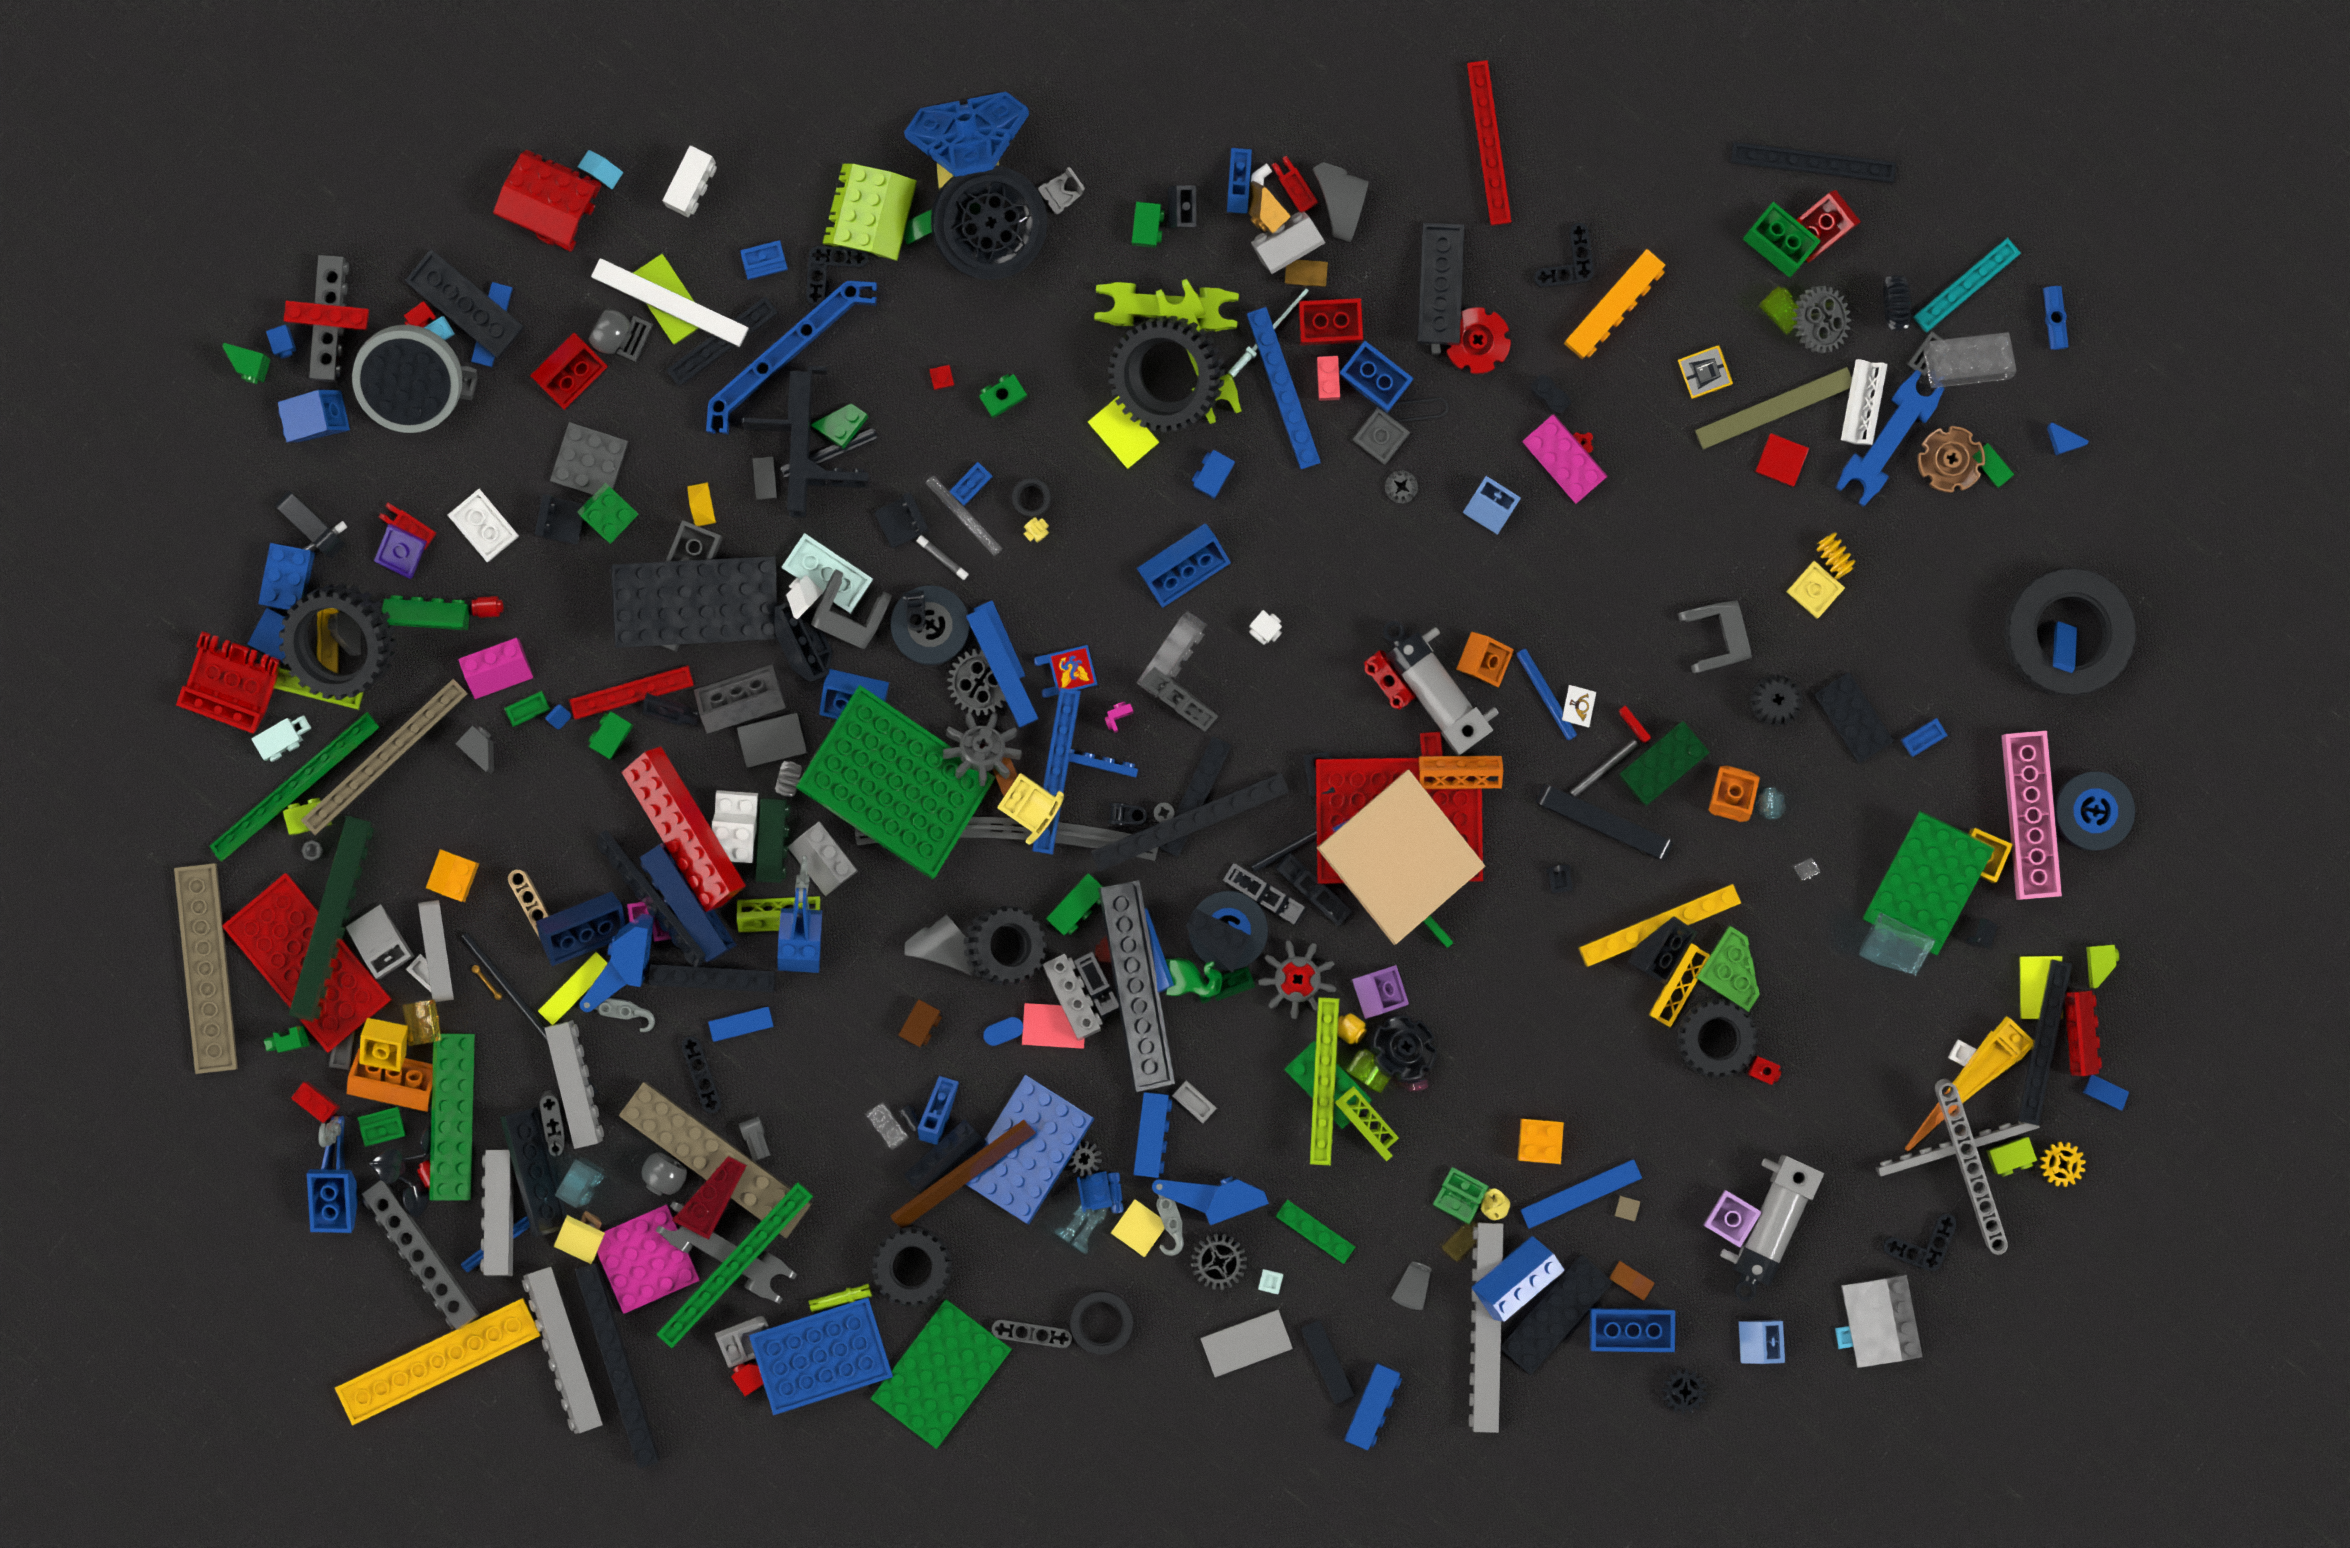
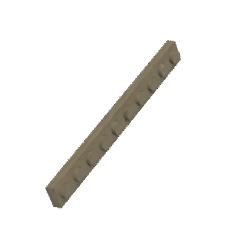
M452 679L301 820L304 825L316 836L467 695L466 691Z

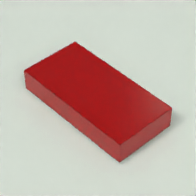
M1626 705L1618 710V713L1642 743L1651 738Z

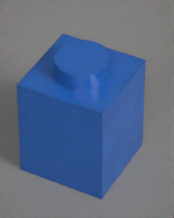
M287 325L266 331L275 356L286 358L291 356L292 352L297 351Z

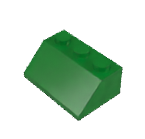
M1772 202L1743 237L1744 241L1789 278L1821 241L1775 202Z

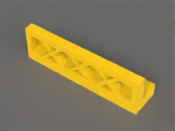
M1690 944L1671 979L1665 985L1651 1009L1649 1016L1669 1027L1672 1026L1698 980L1696 976L1710 954L1699 949L1696 945ZM1696 952L1705 957L1701 965L1693 967L1691 960ZM1699 968L1695 974L1694 969ZM1691 970L1693 976L1691 983L1683 985L1681 977L1685 971ZM1681 988L1682 999L1672 1003L1671 995L1673 991ZM1671 1006L1673 1014L1670 1020L1667 1021L1660 1017L1664 1007Z

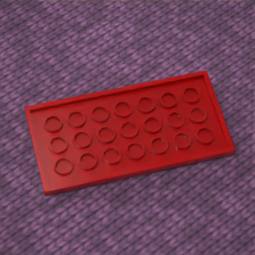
M287 873L283 874L222 925L327 1053L363 1025L367 1018H371L392 1000Z

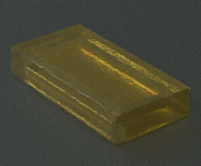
M1473 1220L1470 1225L1465 1223L1442 1246V1249L1456 1262L1477 1241V1239H1473V1227H1477Z

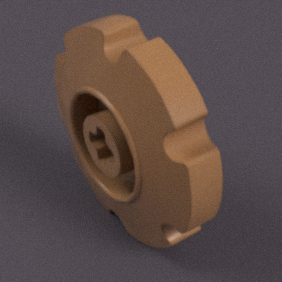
M1951 426L1948 428V432L1945 433L1940 428L1928 435L1921 445L1925 448V452L1918 454V468L1923 478L1926 476L1930 477L1931 482L1929 485L1932 488L1941 492L1952 493L1954 487L1957 486L1963 491L1979 479L1981 473L1978 472L1977 468L1985 464V455L1981 443L1972 442L1971 437L1973 434L1970 431L1961 427ZM1980 450L1982 462L1978 464L1972 456ZM1953 455V460L1956 462L1949 464L1947 457Z

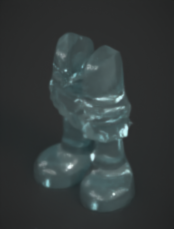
M1079 1205L1077 1207L1078 1210L1073 1212L1076 1216L1065 1228H1057L1054 1233L1070 1243L1082 1222L1088 1219L1082 1231L1071 1243L1073 1247L1086 1255L1089 1250L1087 1240L1095 1226L1101 1223L1102 1219L1104 1220L1109 1207L1098 1209L1097 1211L1090 1208L1083 1212L1082 1205Z

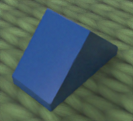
M2050 423L2047 426L2056 456L2084 447L2089 442L2054 423Z

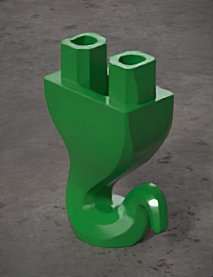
M1179 957L1165 959L1174 986L1163 991L1167 992L1166 995L1180 996L1188 992H1194L1202 997H1212L1220 992L1222 974L1212 968L1216 964L1215 961L1209 962L1204 966V973L1209 978V983L1206 984L1200 972L1191 961Z

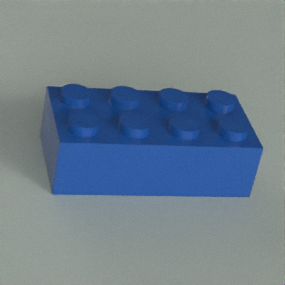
M1590 1308V1350L1675 1352V1310Z

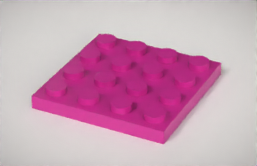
M668 1204L604 1232L605 1235L597 1254L623 1314L700 1281L689 1253L686 1254L672 1246L663 1236L655 1231L658 1226L670 1231L678 1230L676 1223L672 1221L673 1216Z

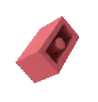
M1338 356L1317 357L1319 401L1339 400Z

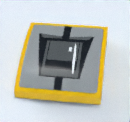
M1719 345L1678 360L1692 399L1733 384Z

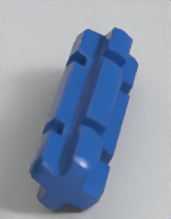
M1118 1172L1108 1174L1112 1213L1123 1212L1121 1184H1119L1120 1174Z

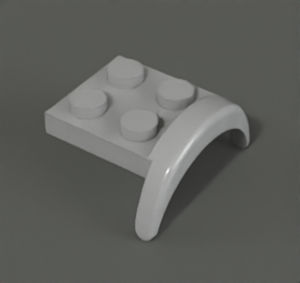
M764 1316L753 1318L715 1333L729 1368L755 1358L749 1335L770 1329Z

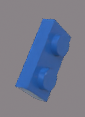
M977 462L949 492L965 506L993 476Z

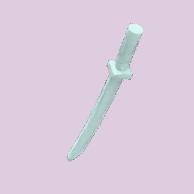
M1307 288L1274 323V329L1309 291ZM1257 344L1252 349L1249 346L1246 348V353L1228 371V374L1230 373L1234 378L1251 357L1253 359L1256 357Z

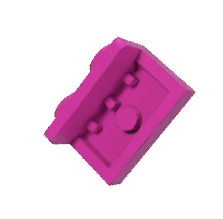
M1125 701L1113 705L1114 709L1108 711V717H1105L1108 729H1113L1114 733L1118 732L1114 720L1133 714L1131 704L1126 705Z

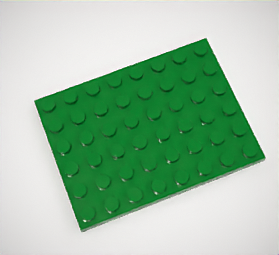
M859 685L795 787L929 878L934 879L996 777L986 771L987 779L985 786H980L978 780L979 771L970 768L959 779L955 777L958 766L963 763L961 758L943 759V749L952 747Z

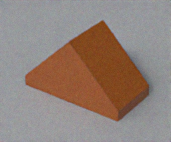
M1621 1261L1618 1262L1609 1279L1643 1301L1655 1284Z

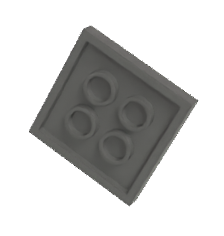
M569 422L550 481L594 495L604 483H607L613 489L628 441Z

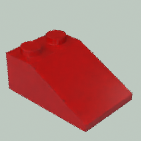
M1836 190L1829 192L1796 220L1821 240L1806 258V261L1808 263L1861 222Z

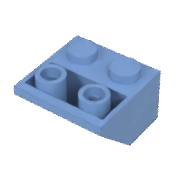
M1486 476L1463 511V514L1498 535L1521 498Z
M1782 1320L1739 1321L1741 1363H1785Z

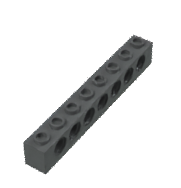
M380 1180L362 1193L365 1198L363 1199L365 1206L369 1210L373 1209L376 1214L375 1220L381 1227L384 1226L386 1228L388 1239L393 1244L396 1243L400 1248L398 1253L404 1261H409L411 1264L410 1270L416 1278L420 1277L423 1281L422 1287L428 1295L431 1293L435 1301L433 1303L440 1312L443 1310L446 1314L445 1320L452 1329L455 1327L456 1330H460L477 1318L480 1314L391 1186ZM383 1199H386L389 1204L385 1211H382L379 1206ZM398 1216L400 1225L394 1228L391 1220L393 1217ZM406 1233L412 1236V1241L408 1245L403 1242V1236ZM418 1250L424 1253V1258L420 1262L415 1259V1253ZM429 1267H433L436 1271L435 1276L431 1279L426 1274ZM441 1284L447 1286V1293L443 1296L438 1292ZM453 1301L459 1303V1310L455 1313L450 1309V1304Z

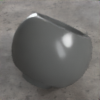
M606 309L595 324L588 340L597 351L604 354H614L618 348L623 350L632 335L628 332L631 324L621 312Z
M655 1152L644 1162L641 1176L647 1183L646 1188L660 1196L663 1193L672 1195L684 1185L687 1170L684 1165L674 1158L661 1152Z

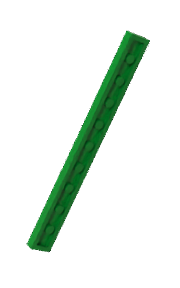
M366 712L213 842L210 848L216 857L222 862L231 855L240 845L246 842L360 743L372 735L379 728L373 717Z
M797 1182L656 1335L673 1348L808 1203L813 1194Z

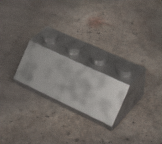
M772 664L694 690L699 714L707 734L786 708Z

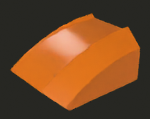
M1720 766L1708 810L1715 816L1718 815L1738 822L1749 821L1760 777L1750 771L1731 766Z

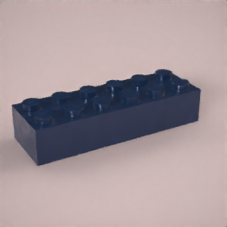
M664 843L659 844L640 857L643 870L651 875L654 887L664 895L663 900L665 904L673 909L675 917L706 954L704 958L706 962L719 958L737 946L714 909L705 911Z

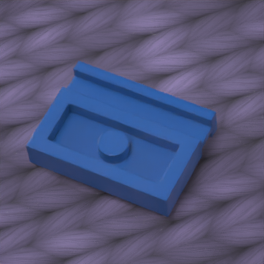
M780 240L740 250L748 280L788 270Z
M1106 1171L1086 1175V1178L1080 1179V1177H1077L1083 1212L1090 1208L1097 1210L1112 1207Z

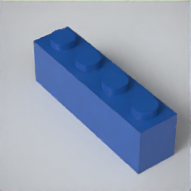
M1144 1092L1134 1175L1158 1178L1159 1173L1163 1174L1164 1161H1161V1153H1166L1167 1141H1164L1163 1137L1164 1132L1168 1133L1170 1120H1166V1113L1171 1112L1172 1100L1168 1099L1169 1095Z
M1376 1363L1344 1438L1345 1441L1366 1450L1370 1446L1374 1447L1378 1438L1375 1435L1378 1427L1382 1428L1386 1416H1383L1386 1408L1390 1409L1394 1397L1391 1396L1394 1389L1398 1390L1402 1378L1399 1377L1400 1372Z

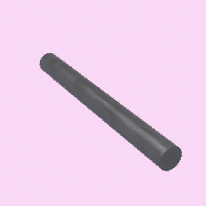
M1633 739L1570 791L1573 797L1578 796L1638 747L1637 742Z

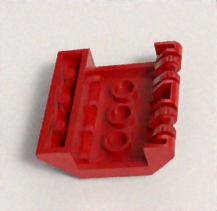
M526 149L520 154L506 179L493 214L569 247L577 232L578 222L591 198H596L602 182L595 179L591 181V178L588 176L581 179L579 178V172H572V169L559 163L553 164L554 161L550 159L543 162L541 161V155H535L534 152Z
M202 631L196 645L199 650L187 685L182 686L176 706L254 734L266 713L279 676L281 660L271 657L269 661V655L264 654L261 663L256 662L258 653L256 650H252L250 653V648L234 642L231 645L229 640H225L222 649L218 648L219 637L214 635L211 639V634Z

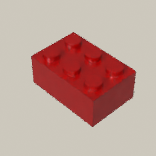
M1361 298L1299 301L1300 344L1362 343Z

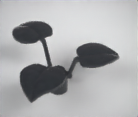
M431 1125L423 1131L420 1138V1145L424 1153L403 1158L397 1149H388L380 1153L369 1163L384 1183L391 1184L400 1179L409 1184L410 1187H407L403 1192V1202L409 1214L415 1218H418L427 1206L429 1190L425 1188L423 1182L418 1181L413 1184L412 1181L401 1176V1174L406 1170L404 1161L426 1157L427 1155L430 1158Z

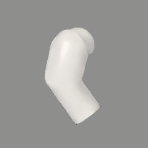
M1267 163L1252 173L1251 182L1255 181L1261 185L1264 184V177L1272 172Z

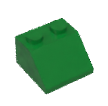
M223 343V348L237 373L242 375L241 379L253 384H257L258 381L264 383L271 360L269 357L262 353Z

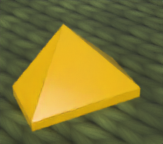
M708 482L687 486L689 505L695 525L703 526L716 523Z

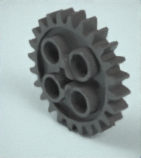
M1817 286L1805 290V294L1800 295L1802 301H1796L1799 308L1793 309L1797 314L1796 317L1792 318V320L1797 321L1793 328H1798L1799 330L1796 336L1802 337L1800 343H1806L1805 348H1811V352H1832V349H1838V344L1844 343L1842 338L1848 337L1845 333V330H1850V327L1846 324L1851 321L1846 316L1850 311H1845L1848 303H1842L1844 296H1838L1839 291H1833L1832 287Z
M973 649L972 656L969 652H965L966 658L964 659L959 656L960 663L952 664L956 669L949 670L953 678H948L947 681L952 682L953 685L949 686L948 689L954 690L950 697L958 698L955 705L962 703L961 710L969 707L968 713L971 714L976 710L977 716L981 714L982 710L985 715H989V709L994 713L997 712L996 705L1003 708L1004 706L1001 701L1006 700L999 685H993L990 681V677L993 674L992 671L983 680L985 686H979L973 698L970 697V694L979 683L976 681L977 678H983L990 666L982 650L978 654L977 650ZM976 662H980L983 666V670L979 674L973 670ZM965 679L971 682V688L968 691L962 688V682ZM981 691L988 693V700L986 702L979 700V693Z

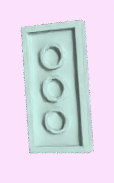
M805 533L782 566L784 570L800 580L807 575L823 592L834 570L837 569L843 572L842 584L833 602L850 614L873 581L871 577Z

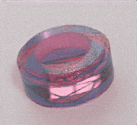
M1427 1079L1408 1082V1091L1428 1088Z

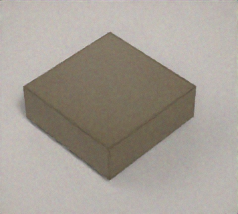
M1620 1196L1614 1216L1635 1221L1640 1201Z

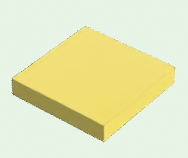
M1813 561L1786 592L1818 619L1845 587L1818 563Z
M1135 1199L1111 1233L1145 1257L1165 1227L1161 1217Z
M567 1215L554 1247L592 1264L605 1233Z

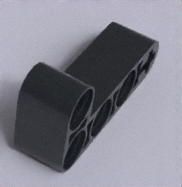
M288 490L275 504L329 558L332 559L346 545L291 491Z

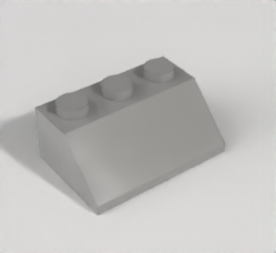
M1298 212L1292 215L1290 220L1281 225L1274 233L1259 234L1251 242L1261 263L1271 274L1325 243L1312 220L1305 212Z
M817 822L788 846L800 864L802 856H807L808 874L825 896L858 872L821 822Z

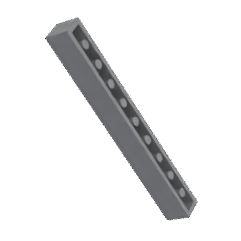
M1477 1222V1227H1473V1239H1477V1248H1473L1472 1253L1473 1260H1476V1269L1472 1268V1281H1476V1283L1502 1261L1503 1223ZM1472 1289V1302H1475V1310H1471V1323H1475V1331H1471V1343H1474V1352H1470V1364H1474V1373H1470V1385H1473V1393L1469 1394V1406H1473V1414H1469V1427H1472L1473 1432L1499 1433L1501 1321L1493 1320Z

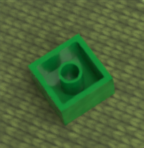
M604 483L577 512L610 544L638 515L607 483Z

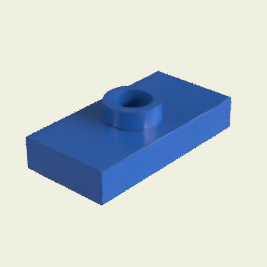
M1935 718L1901 739L1910 756L1914 757L1948 735L1938 719Z

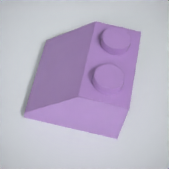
M1724 1190L1703 1225L1738 1247H1741L1760 1216L1761 1211Z

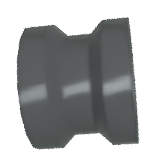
M1160 803L1154 809V817L1159 823L1174 817V809L1168 803Z

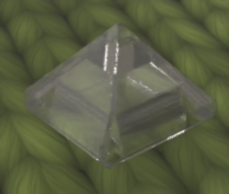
M1812 858L1793 866L1801 880L1811 879L1820 872Z

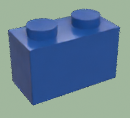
M1213 450L1211 454L1207 452L1202 461L1205 464L1202 471L1197 470L1192 481L1195 482L1193 488L1215 499L1235 461Z

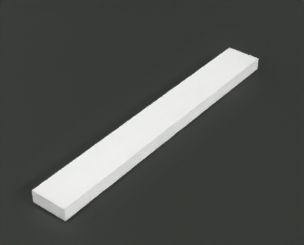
M601 258L591 276L608 286L736 346H741L748 332V327Z

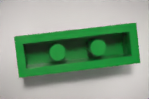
M1088 873L1046 919L1064 936L1067 933L1071 935L1079 927L1076 923L1081 918L1085 920L1093 912L1090 908L1095 903L1097 905L1101 903L1098 888L1103 886Z

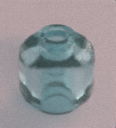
M1766 788L1758 796L1759 812L1761 815L1765 816L1766 819L1782 817V814L1786 811L1783 792L1777 791L1776 788Z

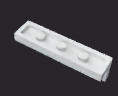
M1856 359L1841 436L1842 441L1857 445L1873 444L1887 364L1871 363ZM1879 368L1878 376L1875 378V370ZM1874 389L1875 393L1874 396L1871 398V392ZM1871 409L1870 417L1867 419V412ZM1867 429L1866 439H1863V433Z

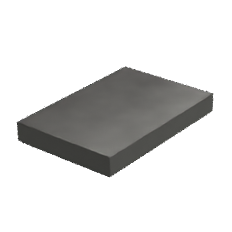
M798 713L737 728L747 768L807 753Z

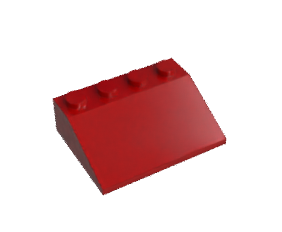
M2092 991L2066 992L2064 1002L2070 1073L2074 1076L2099 1074L2102 1062L2101 1057L2097 1055V1048H2100L2099 1036H2096L2095 1028H2098V1017L2094 1015V1007L2097 1004L2096 996L2092 995Z

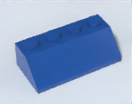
M1205 523L1139 566L1137 570L1163 608L1231 562L1216 536Z
M1531 1236L1471 1288L1493 1320L1505 1322L1564 1271V1268L1548 1248L1534 1236Z

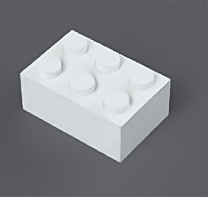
M693 146L689 147L662 200L666 207L688 218L690 214L695 213L699 204L697 200L700 195L703 196L708 187L706 182L709 177H713L717 166H715L716 162L711 155Z

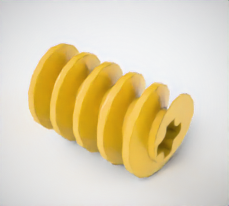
M1834 532L1817 543L1820 544L1817 552L1824 550L1821 558H1829L1825 564L1826 566L1834 565L1830 572L1837 571L1838 573L1834 578L1839 579L1854 569L1852 566L1855 560H1847L1851 554H1843L1846 546L1839 547L1842 540H1834L1837 535Z

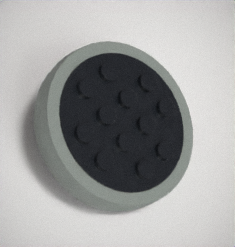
M396 325L377 332L361 347L355 359L352 383L359 404L374 421L394 431L415 433L437 426L454 410L462 389V371L453 349L440 336L419 326Z

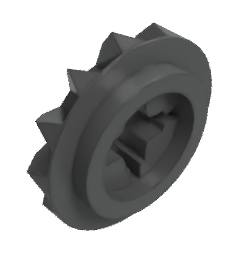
M1404 470L1393 472L1388 476L1385 483L1387 496L1396 503L1411 501L1418 490L1415 477L1412 473ZM1407 480L1405 487L1409 493L1401 490L1396 494L1398 486L1394 481L1402 483Z

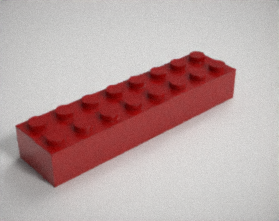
M661 746L644 752L621 772L706 912L724 905L746 886Z

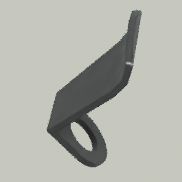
M1411 1262L1391 1298L1396 1303L1407 1308L1423 1310L1432 1269L1424 1264Z

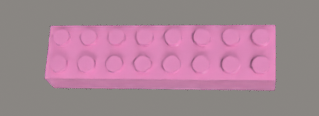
M2047 731L2002 735L2011 844H2013L2012 858L2016 900L2062 896Z

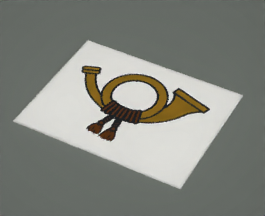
M1569 685L1562 720L1589 727L1596 692Z

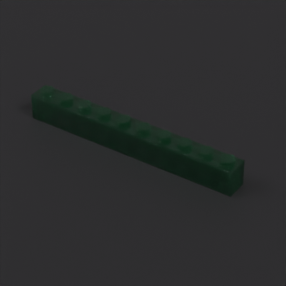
M350 816L346 817L288 1014L290 1017L314 1023L315 1019L320 1018L322 1007H319L321 999L326 997L328 987H325L326 980L332 977L334 967H331L333 959H337L340 949L336 947L338 939H343L345 927H342L344 919L348 920L351 908L348 905L350 899L354 900L357 888L354 887L356 879L360 880L363 870L360 864L362 859L366 860L369 848H366L367 840H371L373 837L374 828H371V822Z

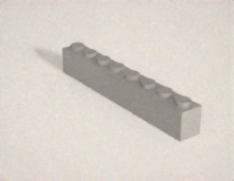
M548 1267L524 1275L523 1287L526 1292H529L531 1298L529 1305L537 1317V1320H535L536 1327L539 1332H542L544 1338L542 1345L544 1350L548 1351L550 1357L548 1360L551 1371L555 1372L557 1378L555 1379L556 1388L558 1391H561L563 1396L561 1403L563 1409L568 1412L570 1430H574V1433L577 1434L603 1425L552 1268Z

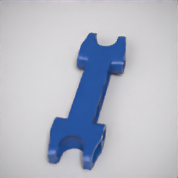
M1915 370L1893 395L1891 401L1897 404L1898 408L1864 458L1854 453L1844 467L1835 487L1841 491L1850 480L1860 481L1863 484L1864 493L1858 504L1862 507L1880 491L1889 476L1881 470L1916 418L1926 423L1936 409L1945 389L1939 385L1930 396L1920 395L1916 390V382L1921 376V372Z

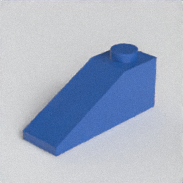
M1231 148L1227 212H1248L1252 149Z
M939 1076L917 1128L919 1140L935 1145L941 1141L959 1085L958 1081Z

